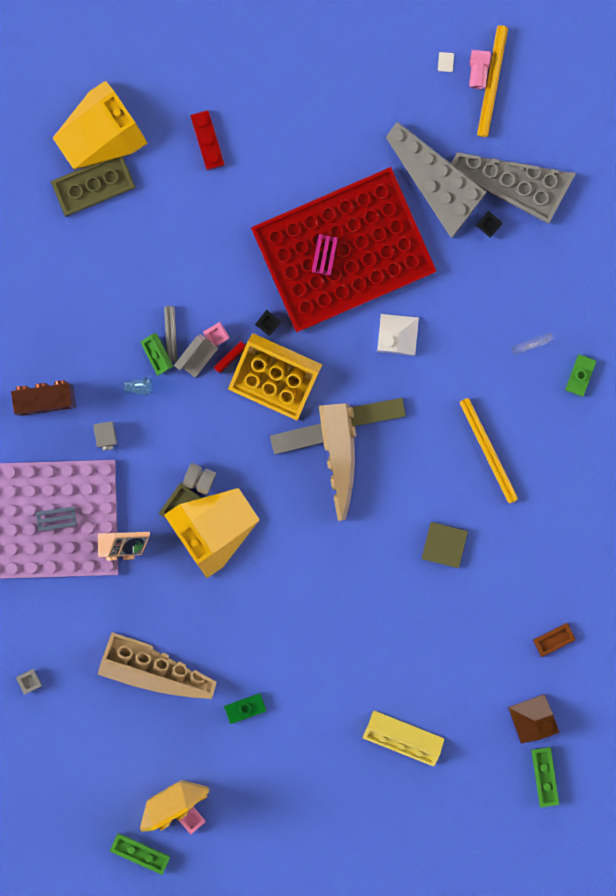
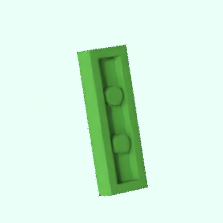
M551 747L531 749L539 807L559 805Z
M117 833L110 852L163 875L171 857L121 833Z

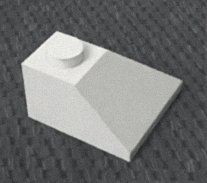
M381 314L377 352L415 356L419 318Z

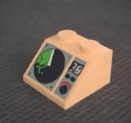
M150 532L98 534V557H106V561L117 560V556H123V560L135 559V555H142L150 537Z

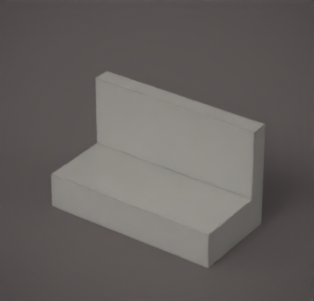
M199 334L174 366L178 370L184 368L196 378L218 350V347L202 334Z

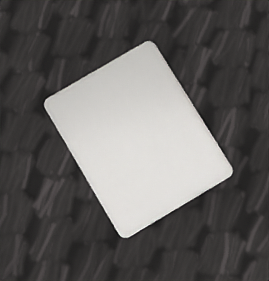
M439 52L438 71L453 72L454 53Z

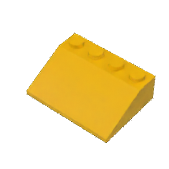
M253 333L245 346L228 390L297 421L323 364Z

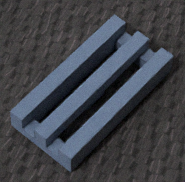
M74 506L36 512L38 531L77 526ZM71 511V515L41 519V515ZM72 518L70 523L42 526V523Z

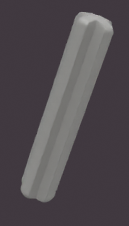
M174 306L164 307L166 352L173 363L177 362Z

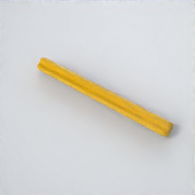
M498 25L477 131V135L480 137H488L508 32V27Z
M465 398L461 400L460 405L508 503L518 500V497L470 399Z

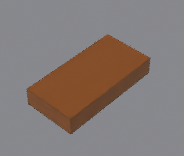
M566 622L533 639V642L540 656L543 657L576 639Z

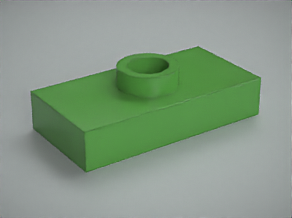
M157 333L151 334L140 342L157 376L174 367Z
M578 354L565 391L583 397L596 361Z

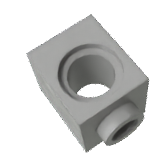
M114 422L93 424L97 447H102V451L114 449L113 445H118Z

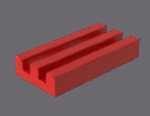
M240 341L213 368L218 373L224 371L244 351L246 345Z

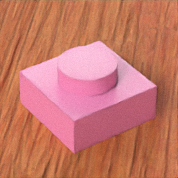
M221 322L203 331L205 337L215 346L230 338Z
M194 806L189 810L187 816L179 820L190 834L206 822Z

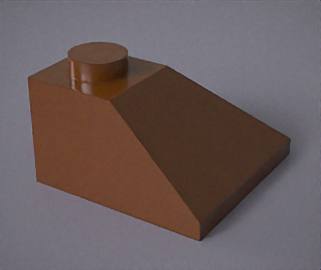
M544 694L508 707L521 744L560 733Z

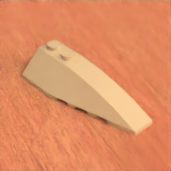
M348 403L319 406L324 448L328 450L330 455L327 465L333 471L330 479L331 486L337 493L334 494V502L338 521L346 520L354 482V437H356L355 426H352L351 418H354L353 408Z
M111 633L97 675L154 692L212 699L216 681L196 670H189L182 662L179 661L177 663L171 660L169 655L164 652L160 654L153 650V646L147 643Z

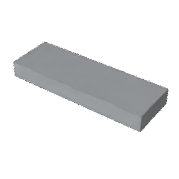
M321 423L270 436L274 455L324 443Z

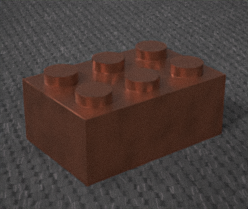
M65 380L55 381L54 385L50 386L46 383L35 384V388L18 386L15 391H11L14 414L18 416L76 408L73 385Z

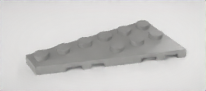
M396 122L386 136V139L449 236L453 238L487 192L401 123Z
M458 152L451 163L485 191L546 224L550 223L576 174Z

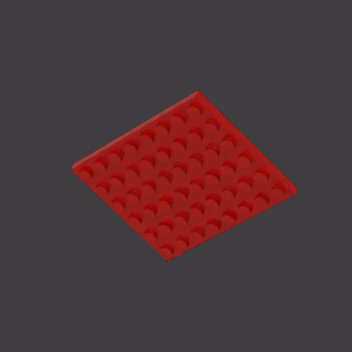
M391 167L251 227L296 333L437 272ZM319 234L338 238L331 276L312 273ZM325 240L321 242L316 268L320 270ZM329 241L324 271H328L333 245L332 241Z

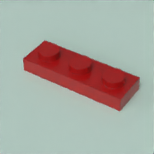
M209 110L190 115L206 170L225 166Z

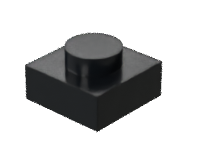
M488 211L476 227L487 237L491 238L503 223Z
M266 310L255 326L270 337L282 321Z

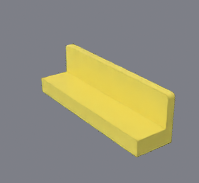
M377 711L372 712L369 724L363 735L365 740L433 767L440 756L444 743V738Z

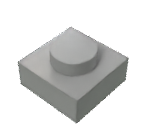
M35 669L16 677L24 695L42 686Z

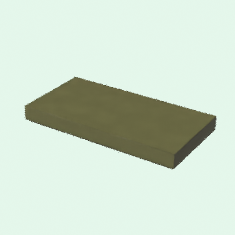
M123 157L90 165L51 181L65 217L136 188Z

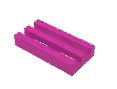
M319 234L312 273L331 276L337 237ZM325 240L320 270L316 268L321 242ZM329 241H332L333 245L328 271H324Z

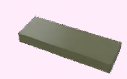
M397 398L352 407L354 418H351L352 426H359L406 417L403 399Z

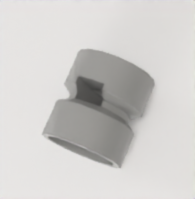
M191 462L182 485L187 488L197 487V492L208 495L217 472L209 469L202 471L200 465Z

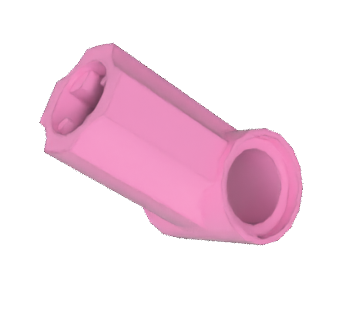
M471 50L470 88H486L491 51Z

